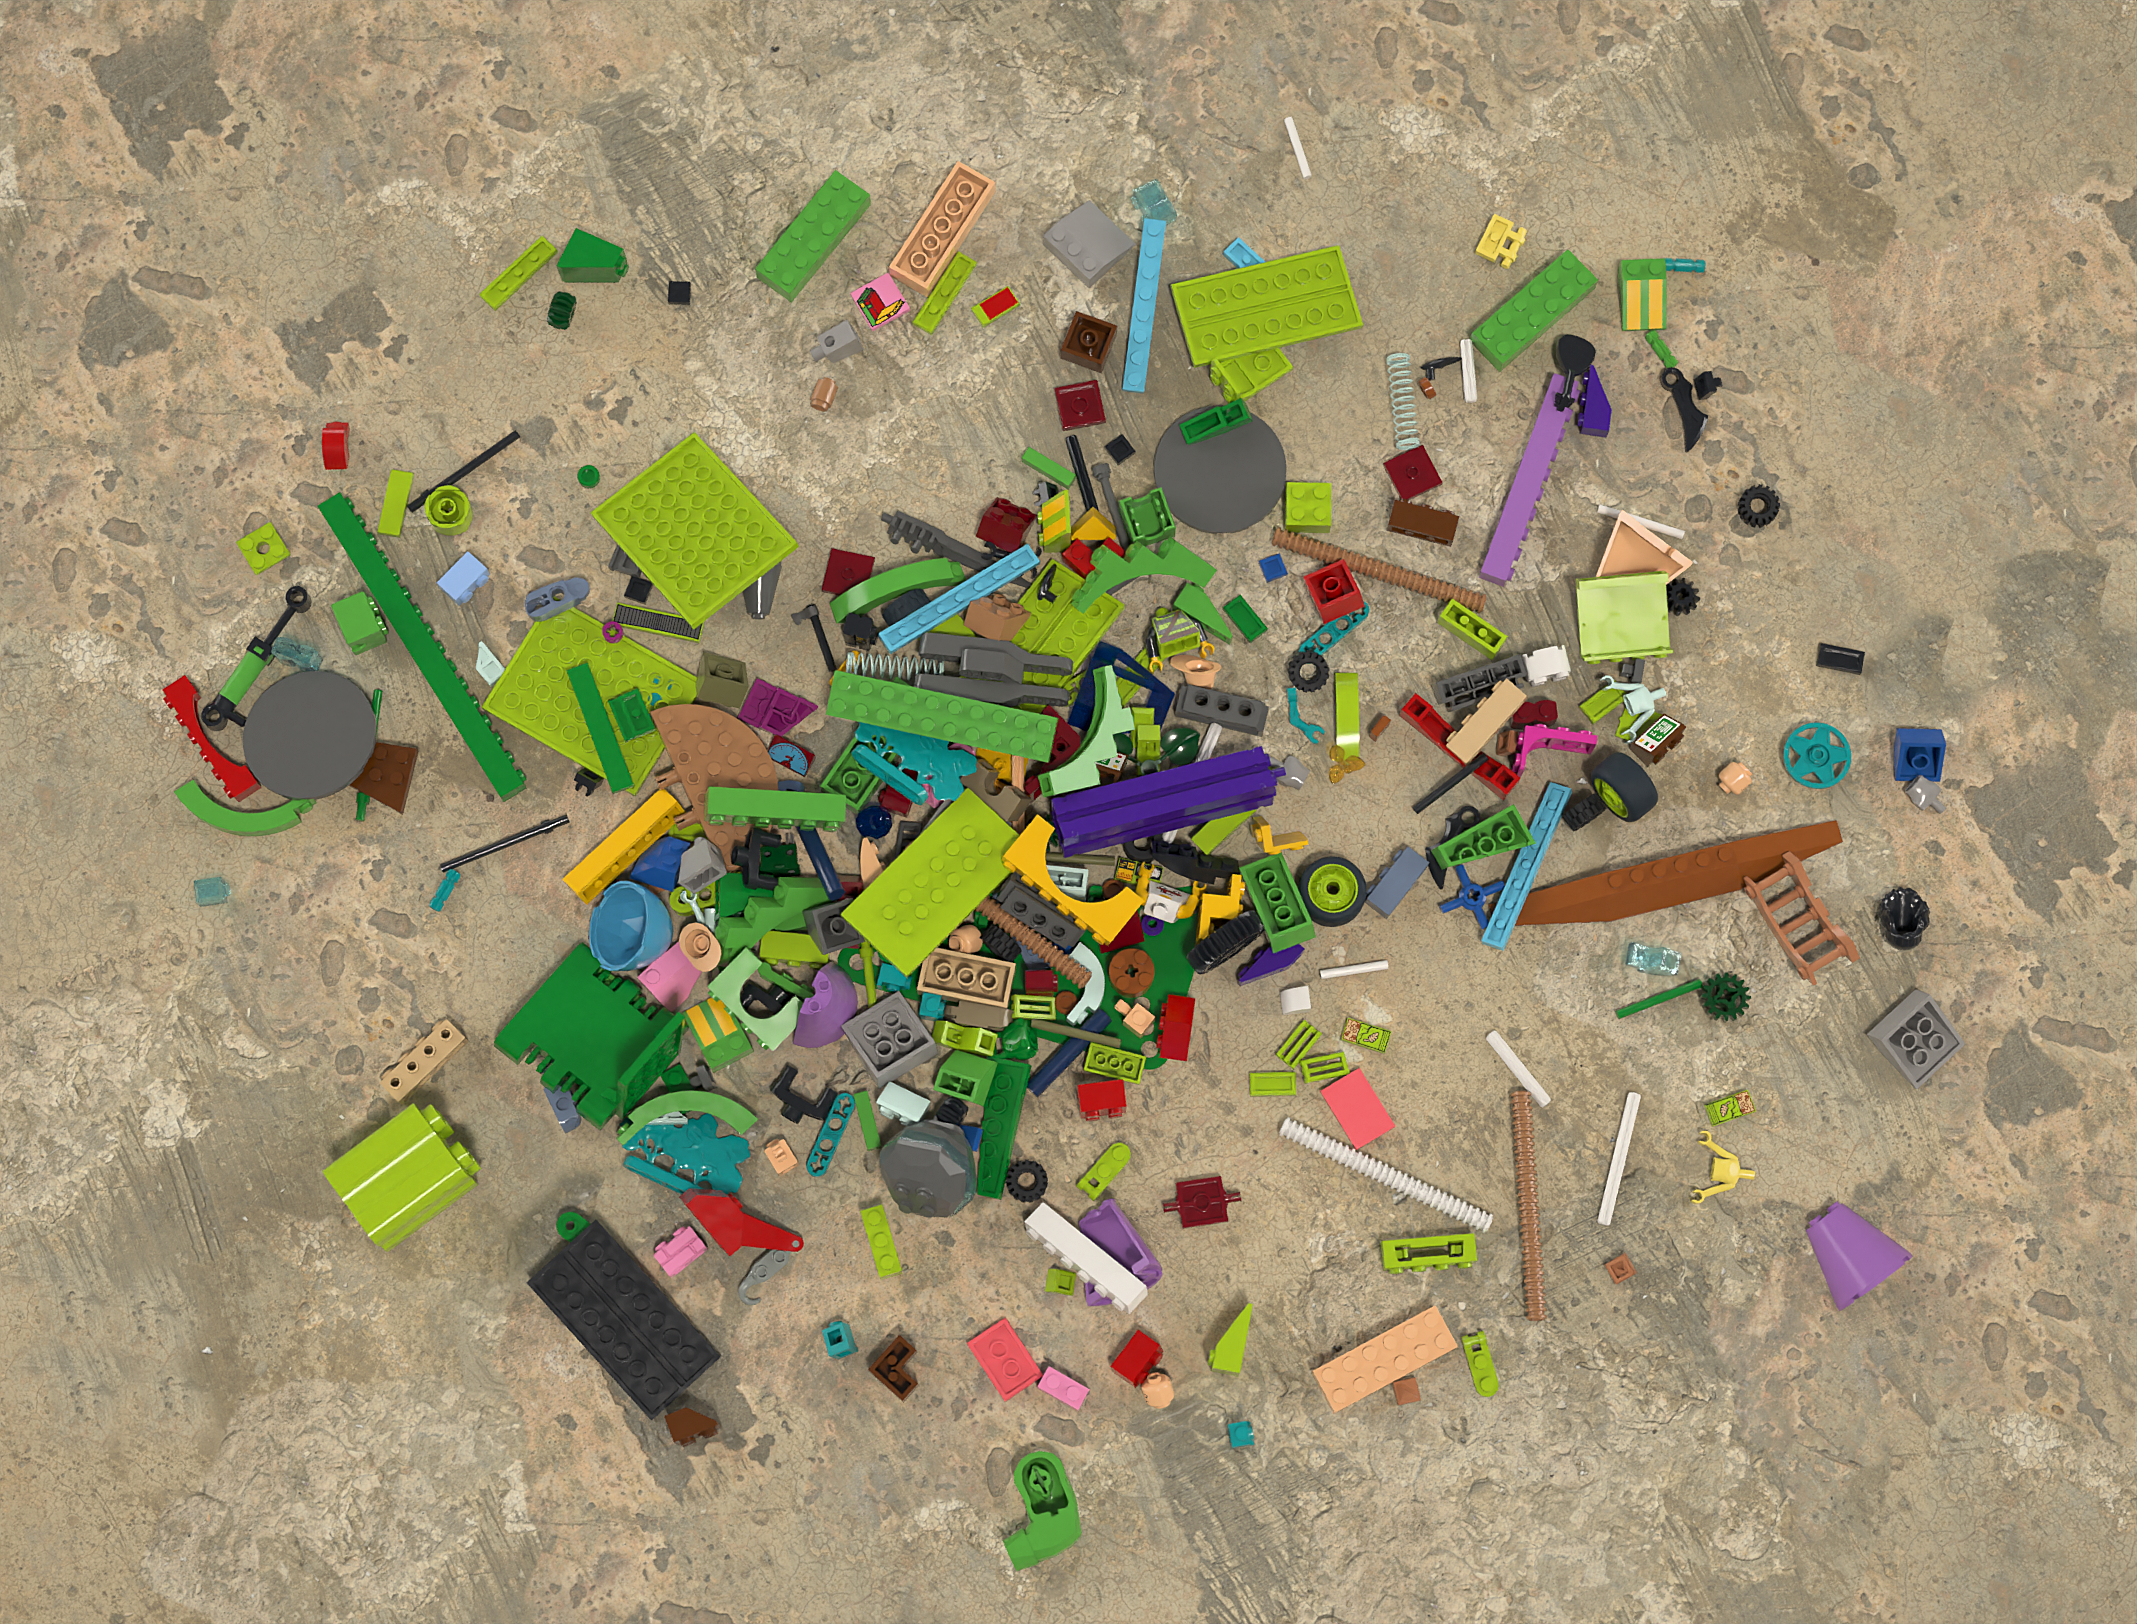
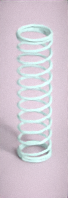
M1396 353L1386 358L1387 364L1391 366L1388 369V373L1391 374L1389 381L1392 383L1390 389L1394 391L1390 397L1394 399L1391 404L1395 408L1392 414L1396 416L1393 422L1397 424L1394 428L1395 432L1398 433L1395 439L1399 441L1396 443V448L1399 450H1411L1420 446L1419 438L1399 440L1397 437L1400 434H1416L1418 430L1410 429L1399 432L1396 428L1399 426H1413L1418 422L1407 421L1399 424L1395 420L1399 417H1414L1416 413L1409 412L1396 415L1394 412L1397 409H1412L1416 405L1406 404L1396 407L1393 404L1396 401H1410L1415 397L1403 396L1394 398L1393 394L1396 392L1407 393L1414 389L1412 387H1405L1394 390L1392 386L1394 384H1409L1413 380L1402 379L1394 382L1391 381V377L1407 376L1412 372L1408 370L1396 373L1390 372V369L1393 367L1404 368L1410 366L1411 363L1408 362L1410 355ZM1397 357H1406L1402 360H1391ZM1407 443H1416L1410 446H1400Z
M847 653V673H851L853 657L854 674L857 675L860 657H862L863 676H866L869 658H871L872 678H874L878 658L880 659L881 679L884 676L887 659L889 660L890 679H892L896 659L898 661V678L900 679L902 677V671L905 660L907 662L908 681L911 677L914 660L916 663V675L920 674L923 660L925 665V674H929L931 663L933 661L934 675H944V661H942V663H938L936 671L935 660H930L927 671L926 659L923 658L920 662L918 670L917 658L914 657L912 659L909 670V661L908 658L905 656L900 670V659L898 656H896L894 658L891 670V659L889 655L886 656L882 668V658L880 654L877 655L875 665L873 667V657L871 653L868 655L865 665L864 656L862 653H860L858 656L857 664H855L854 653Z

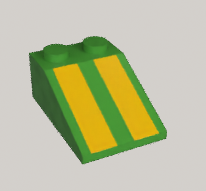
M1665 258L1621 260L1618 267L1622 331L1666 330L1667 276Z
M711 997L682 1014L686 1017L687 1024L711 1070L715 1073L754 1051L736 1016L732 1018L724 1010L726 1005L721 1000L716 1002Z

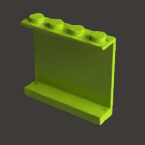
M1666 571L1575 579L1580 654L1583 661H1587V664L1601 663L1600 660L1609 659V662H1621L1626 657H1631L1632 660H1643L1647 655H1654V658H1665L1668 653H1673L1669 640L1666 582H1669V576Z

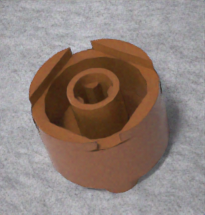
M1138 949L1120 951L1112 958L1109 966V982L1111 987L1126 998H1137L1144 995L1154 980V964L1145 951ZM1129 969H1133V972H1136L1135 977L1131 978L1130 974H1127Z

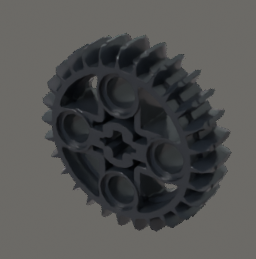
M1251 910L1228 921L1225 925L1207 936L1187 955V959L1194 971L1200 975L1208 973L1244 950L1264 932L1265 928L1261 918L1255 911Z

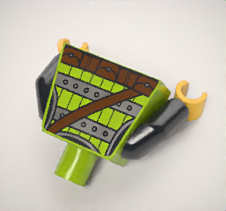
M1163 607L1156 611V617L1152 619V627L1148 629L1145 641L1148 658H1151L1149 665L1150 674L1153 675V665H1158L1160 673L1162 671L1163 665L1157 656L1160 659H1164L1200 647V644L1199 655L1201 658L1205 659L1207 657L1204 649H1208L1210 655L1214 653V646L1207 643L1206 640L1208 638L1200 621L1186 616L1182 610L1169 613L1168 609Z

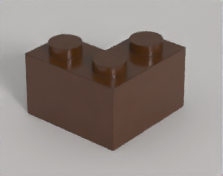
M898 1335L868 1371L904 1403L917 1389L919 1384L903 1368L918 1352L903 1337Z

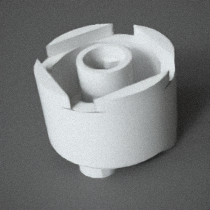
M1561 645L1559 650L1557 646L1533 651L1532 656L1527 657V654L1521 656L1527 673V683H1531L1532 687L1543 685L1550 678H1553V682L1564 680L1571 672L1565 645Z

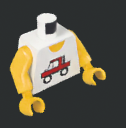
M1143 862L1138 871L1141 878L1138 879L1135 891L1144 900L1141 904L1143 906V913L1169 923H1174L1178 919L1189 918L1199 903V898L1206 893L1207 884L1205 883L1203 888H1198V881H1195L1193 883L1192 895L1154 881H1149L1148 879L1151 877L1155 867L1152 864L1150 870L1144 868L1145 862Z

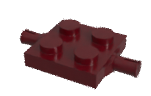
M1221 1176L1177 1182L1176 1202L1163 1203L1164 1213L1178 1211L1183 1229L1227 1223L1228 1203L1241 1201V1197H1238L1241 1194L1240 1192L1226 1194Z

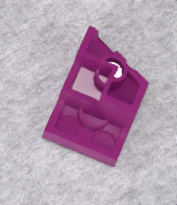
M755 678L737 719L767 733L777 734L782 737L804 718L817 710L818 706L779 687L776 688Z

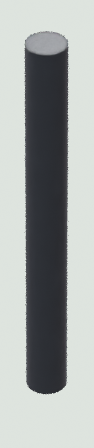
M1482 753L1412 807L1414 811L1419 814L1489 760L1487 755Z

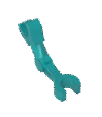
M1296 687L1287 688L1291 725L1303 731L1310 742L1317 745L1319 741L1313 738V734L1320 732L1324 735V729L1313 724L1308 725L1299 718Z

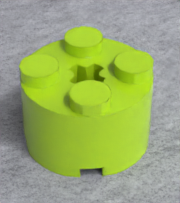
M449 485L438 487L425 501L426 516L436 532L447 536H454L468 530L473 518V509L467 496L460 489Z

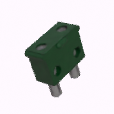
M787 834L786 845H780L778 848L769 846L760 848V874L773 875L776 878L801 875L800 864H798L797 845L794 844L793 834H790L791 844H789V834Z

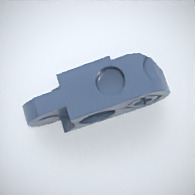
M575 577L567 581L561 580L541 587L527 595L525 600L526 613L534 621H545L581 604V601L585 600L589 595L590 586L585 579ZM556 594H564V598L561 601L553 600ZM537 605H542V606H543V607H541V608L535 610V607H536Z
M563 1083L553 1094L544 1087L543 1090L564 1132L568 1133L576 1129L581 1124L582 1119L581 1115L576 1112L578 1103L572 1100L573 1093L571 1089L563 1093L561 1091Z

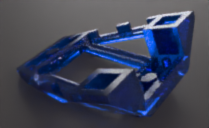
M1100 641L1078 692L1068 724L1088 732L1095 708L1093 670L1112 665L1116 676L1152 691L1146 708H1154V725H1160L1161 732L1175 693L1122 649ZM1116 660H1119L1139 675L1115 666ZM1130 730V731H1126V732H1122V733H1123V734H1131V730Z

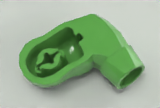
M1043 1451L1030 1453L1020 1460L1014 1471V1483L1025 1501L1026 1511L1031 1522L1026 1529L1022 1528L1003 1540L1016 1571L1038 1565L1039 1562L1058 1556L1071 1548L1082 1536L1076 1495L1067 1478L1061 1460L1053 1453Z

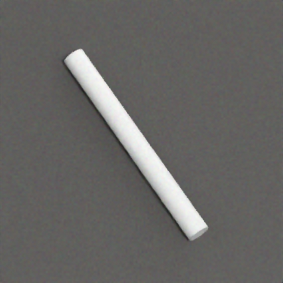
M1601 504L1597 513L1616 519L1621 512ZM1629 514L1647 529L1682 539L1685 531Z

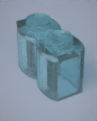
M1157 179L1133 190L1131 200L1134 207L1140 209L1143 213V223L1144 218L1164 220L1166 225L1176 221L1177 213Z
M277 637L271 653L281 664L290 667L297 666L302 672L319 671L323 662L322 657L314 648L308 645H297L293 640L286 637Z

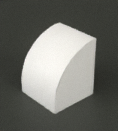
M1308 986L1291 988L1280 992L1282 1015L1310 1012L1311 1004Z

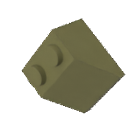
M703 652L696 682L697 698L706 702H715L726 707L740 709L749 688L746 663Z

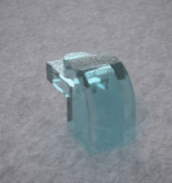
M1631 942L1628 946L1625 965L1636 968L1638 972L1645 974L1674 976L1678 975L1681 953L1665 947L1650 948L1636 942Z

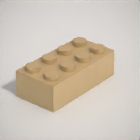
M936 948L923 961L917 992L918 995H923V992L941 995L943 1000L958 1003L961 1000L1008 1009L1016 972V963Z

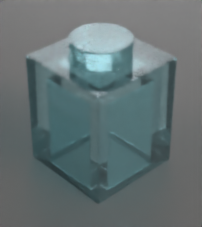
M222 877L194 881L196 903L200 907L228 903L227 896H230V886Z

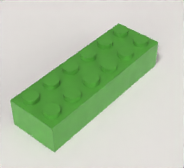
M835 170L755 268L757 278L792 303L871 205L870 194Z
M1566 250L1472 332L1471 340L1473 345L1501 372L1595 289L1598 279L1569 250Z
M897 676L893 680L894 683L911 686ZM876 735L872 736L874 741L876 740ZM880 736L879 744L883 745L881 748H884L886 745L885 736ZM854 737L820 787L821 791L826 794L846 795V808L860 816L883 780L860 765L852 756V751L858 745H865L876 753L874 743L860 742ZM888 746L887 750H891L894 747ZM887 752L882 758L894 766L900 756L894 752Z
M709 787L705 794L704 821H709L710 825L715 826L728 822L732 823V826L735 827L755 824L756 828H768L769 825H778V829L784 830L791 829V826H797L803 831L823 828L824 832H836V829H840L845 822L846 795Z

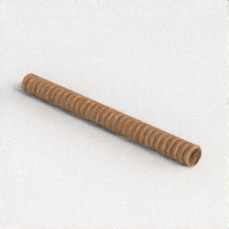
M1280 527L1275 531L1272 540V546L1274 547L1278 545L1280 549L1282 547L1286 548L1285 550L1287 551L1291 549L1293 553L1297 551L1299 555L1303 553L1306 554L1305 557L1312 556V559L1318 558L1320 562L1324 560L1326 564L1329 562L1333 564L1344 559L1348 568L1352 569L1351 572L1358 571L1360 575L1364 573L1366 577L1370 575L1372 579L1376 577L1378 581H1381V579L1385 580V583L1389 581L1392 582L1391 585L1398 584L1400 588L1404 586L1406 590L1410 588L1412 592L1416 590L1418 594H1421V592L1425 593L1424 596L1438 597L1437 600L1444 599L1446 603L1454 599L1464 607L1471 608V611L1477 610L1479 614L1483 611L1487 599L1486 594H1483V596L1479 595V592L1475 594L1473 590L1466 591V588L1460 589L1458 585L1454 587L1452 583L1448 585L1446 581L1442 583L1439 582L1440 579L1433 580V577L1429 579L1426 578L1427 575L1420 576L1418 572L1414 574L1412 570L1408 572L1406 568L1402 570L1400 566L1396 568L1393 567V564L1387 565L1385 561L1380 563L1378 559L1374 561L1372 557L1368 559L1366 555L1362 557L1360 553L1356 555L1353 554L1354 551L1347 552V549L1341 550L1339 546L1334 548L1332 544L1328 546L1326 542L1322 544L1320 540L1316 542L1314 538L1307 539L1308 536L1301 537V534L1295 535L1293 531L1291 533L1286 529L1282 531Z
M915 840L911 841L907 845V847H909ZM990 896L976 908L977 912H982L981 915L983 917L987 916V920H992L994 925H999L998 928H1003L1006 934L1010 933L1011 938L1015 937V941H1020L1022 946L1026 945L1027 950H1032L1034 955L1038 954L1039 959L1043 958L1045 963H1050L1049 966L1051 968L1054 966L1055 971H1060L1062 976L1066 975V979H1071L1072 984H1078L1079 989L1083 988L1092 977L1091 971L1087 972L1085 967H1080L1081 964L1079 962L1076 964L1075 959H1070L1068 954L1064 955V951H1059L1056 945L1052 946L1051 941L1047 942V938H1042L1040 933L1036 934L1034 929L1029 928L1030 926L1024 925L1022 921L1001 909V904H996V900H991Z
M1515 1091L1511 1093V1097H1513L1511 1104L1514 1105L1512 1107L1514 1112L1512 1118L1515 1119L1513 1122V1126H1515L1513 1132L1516 1133V1136H1514V1140H1516L1514 1147H1517V1150H1515V1154H1517L1515 1161L1518 1162L1516 1164L1518 1169L1516 1175L1519 1176L1517 1179V1183H1519L1517 1190H1520V1193H1518V1197H1520L1518 1204H1521V1207H1519L1521 1212L1519 1218L1522 1219V1222H1520V1226H1522L1520 1233H1523V1236H1521V1240H1523L1521 1247L1524 1248L1522 1251L1524 1255L1522 1261L1525 1262V1265H1523V1269H1525L1523 1276H1526L1524 1280L1526 1284L1524 1290L1527 1291V1294H1525V1298H1527L1525 1305H1528L1526 1309L1528 1316H1526V1319L1529 1321H1541L1547 1318V1315L1544 1313L1547 1311V1308L1544 1307L1546 1300L1543 1299L1546 1294L1543 1293L1545 1286L1542 1285L1545 1280L1542 1278L1544 1272L1541 1270L1544 1266L1541 1264L1543 1257L1540 1256L1543 1252L1540 1249L1542 1243L1539 1242V1239H1541V1235H1539L1541 1228H1538V1225H1540V1221H1538L1540 1214L1537 1213L1539 1210V1206H1537L1539 1200L1536 1199V1196H1538V1192H1536L1538 1185H1535V1182H1537V1178H1535L1537 1171L1534 1170L1536 1167L1534 1163L1536 1157L1533 1156V1153H1535V1149H1533L1535 1142H1532V1139H1534V1135H1532L1534 1128L1531 1127L1533 1125L1531 1120L1533 1114L1530 1113L1532 1110L1530 1106L1532 1100L1529 1099L1531 1092Z

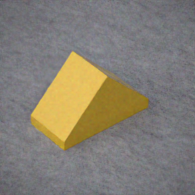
M1094 507L1071 527V540H1076L1077 538L1079 540H1107L1108 537L1116 540L1115 526Z

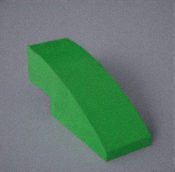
M1239 398L1223 407L1217 406L1179 426L1187 445H1192L1232 431L1252 422L1253 419L1246 402Z

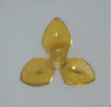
M1333 745L1329 751V756L1331 760L1338 762V764L1330 767V782L1332 784L1338 783L1344 777V772L1349 774L1352 771H1358L1366 765L1360 757L1354 755L1349 756L1345 760V750L1338 745Z

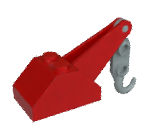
M689 1188L679 1197L720 1248L729 1256L733 1255L741 1246L771 1249L752 1265L746 1279L739 1286V1298L746 1305H756L761 1302V1298L749 1299L746 1295L747 1289L752 1285L770 1279L788 1263L791 1252H798L804 1246L803 1239L797 1234L742 1212L740 1209L743 1206L731 1193L726 1195L721 1190Z

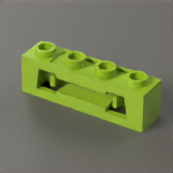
M1474 1233L1386 1240L1380 1243L1383 1271L1389 1270V1274H1401L1403 1269H1412V1272H1424L1426 1267H1435L1436 1271L1448 1270L1449 1265H1458V1269L1471 1268L1472 1264L1477 1262ZM1461 1243V1245H1451L1449 1247L1450 1255L1461 1254V1257L1449 1258V1255L1416 1257L1411 1258L1410 1261L1398 1262V1259H1407L1408 1250H1395V1248L1408 1247L1409 1250L1443 1248L1448 1244Z

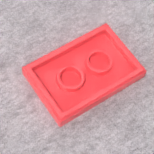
M1360 1068L1320 1091L1356 1150L1395 1128L1393 1121Z
M1006 1318L967 1343L1005 1402L1044 1376Z

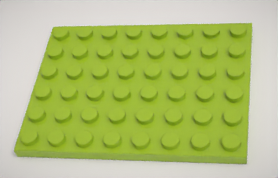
M695 432L591 512L592 517L693 630L799 547L794 538Z
M554 596V601H561L560 599ZM574 607L545 621H535L481 708L608 781L566 671L588 663L634 787L624 791L636 797L664 752L665 747L657 730L625 743L608 701L638 688L649 714L651 711L667 706L693 704L697 699V677L625 636L618 643L612 644L607 642L602 633L604 624ZM613 629L607 631L611 637H615V634H618ZM655 678L659 679L658 684L653 682ZM652 693H658L661 696V700L657 701L654 706L650 705Z

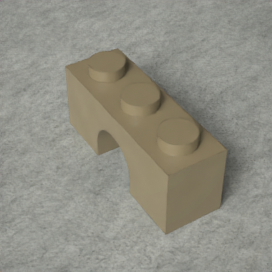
M977 759V771L968 776H962L960 779L961 783L965 786L964 789L969 788L1005 822L1018 821L1032 799L1017 786H1005L1001 793L998 794L995 790V780L1000 772L986 760Z

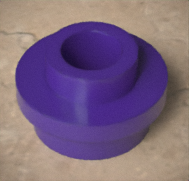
M1146 915L1141 922L1142 930L1149 936L1159 935L1164 928V921ZM1150 921H1155L1157 923V926L1155 928L1149 927L1148 923Z

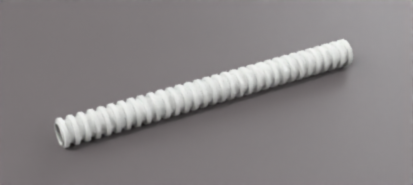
M1289 1117L1285 1119L1279 1136L1282 1137L1284 1135L1287 1140L1291 1138L1293 1139L1292 1142L1295 1143L1297 1141L1300 1146L1302 1144L1305 1145L1306 1149L1310 1147L1313 1152L1318 1151L1319 1155L1324 1154L1325 1158L1330 1157L1333 1162L1337 1160L1338 1164L1341 1165L1343 1163L1345 1164L1344 1167L1347 1168L1349 1166L1352 1171L1356 1169L1358 1170L1357 1173L1360 1174L1362 1172L1365 1177L1370 1176L1371 1180L1376 1179L1377 1183L1383 1182L1384 1186L1389 1185L1390 1189L1393 1190L1395 1188L1398 1193L1400 1191L1404 1192L1403 1195L1406 1196L1408 1194L1411 1199L1414 1197L1417 1202L1422 1201L1423 1205L1429 1204L1430 1208L1435 1207L1436 1211L1441 1210L1444 1215L1447 1213L1451 1218L1454 1216L1456 1217L1455 1220L1458 1221L1460 1219L1463 1224L1468 1223L1469 1227L1473 1225L1476 1230L1481 1229L1482 1233L1487 1232L1493 1220L1492 1214L1487 1215L1486 1211L1481 1212L1478 1207L1474 1209L1473 1205L1470 1204L1468 1206L1466 1205L1467 1202L1464 1201L1462 1203L1459 1198L1454 1199L1453 1195L1449 1197L1446 1192L1441 1193L1440 1189L1435 1190L1434 1186L1428 1187L1427 1183L1422 1184L1420 1183L1421 1180L1418 1179L1416 1181L1413 1176L1411 1178L1407 1177V1173L1403 1175L1400 1170L1397 1172L1394 1170V1167L1389 1168L1388 1164L1382 1165L1381 1161L1376 1162L1375 1158L1370 1159L1368 1158L1369 1155L1366 1154L1364 1156L1360 1151L1357 1153L1355 1152L1356 1149L1353 1148L1351 1150L1348 1145L1343 1146L1342 1142L1338 1144L1335 1139L1330 1140L1329 1136L1324 1137L1323 1133L1318 1134L1316 1130L1311 1131L1308 1126L1307 1128L1303 1127L1304 1124L1302 1123L1300 1125L1297 1124L1296 1120L1292 1122Z

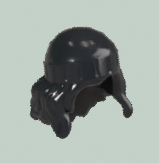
M1898 887L1897 890L1893 889L1888 894H1885V898L1882 899L1879 905L1878 915L1881 924L1885 927V937L1888 943L1895 949L1906 951L1917 947L1922 941V933L1930 923V911L1927 902L1923 901L1915 890Z

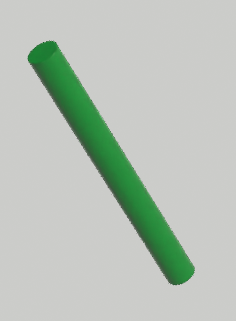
M1700 979L1624 1007L1615 1011L1618 1019L1697 990L1703 987Z

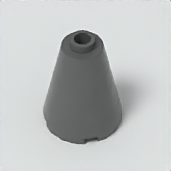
M782 561L743 591L747 614L752 615V619L762 620L765 619V616L770 615L782 569Z

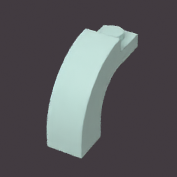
M1082 943L1077 945L1069 955V958L1075 959L1076 964L1079 962L1081 964L1080 967H1085L1087 972L1091 971L1092 977L1085 985L1083 997L1066 1017V1021L1073 1027L1077 1022L1081 1024L1088 1016L1087 1009L1093 1014L1099 1009L1105 987L1104 973L1100 962L1092 951Z

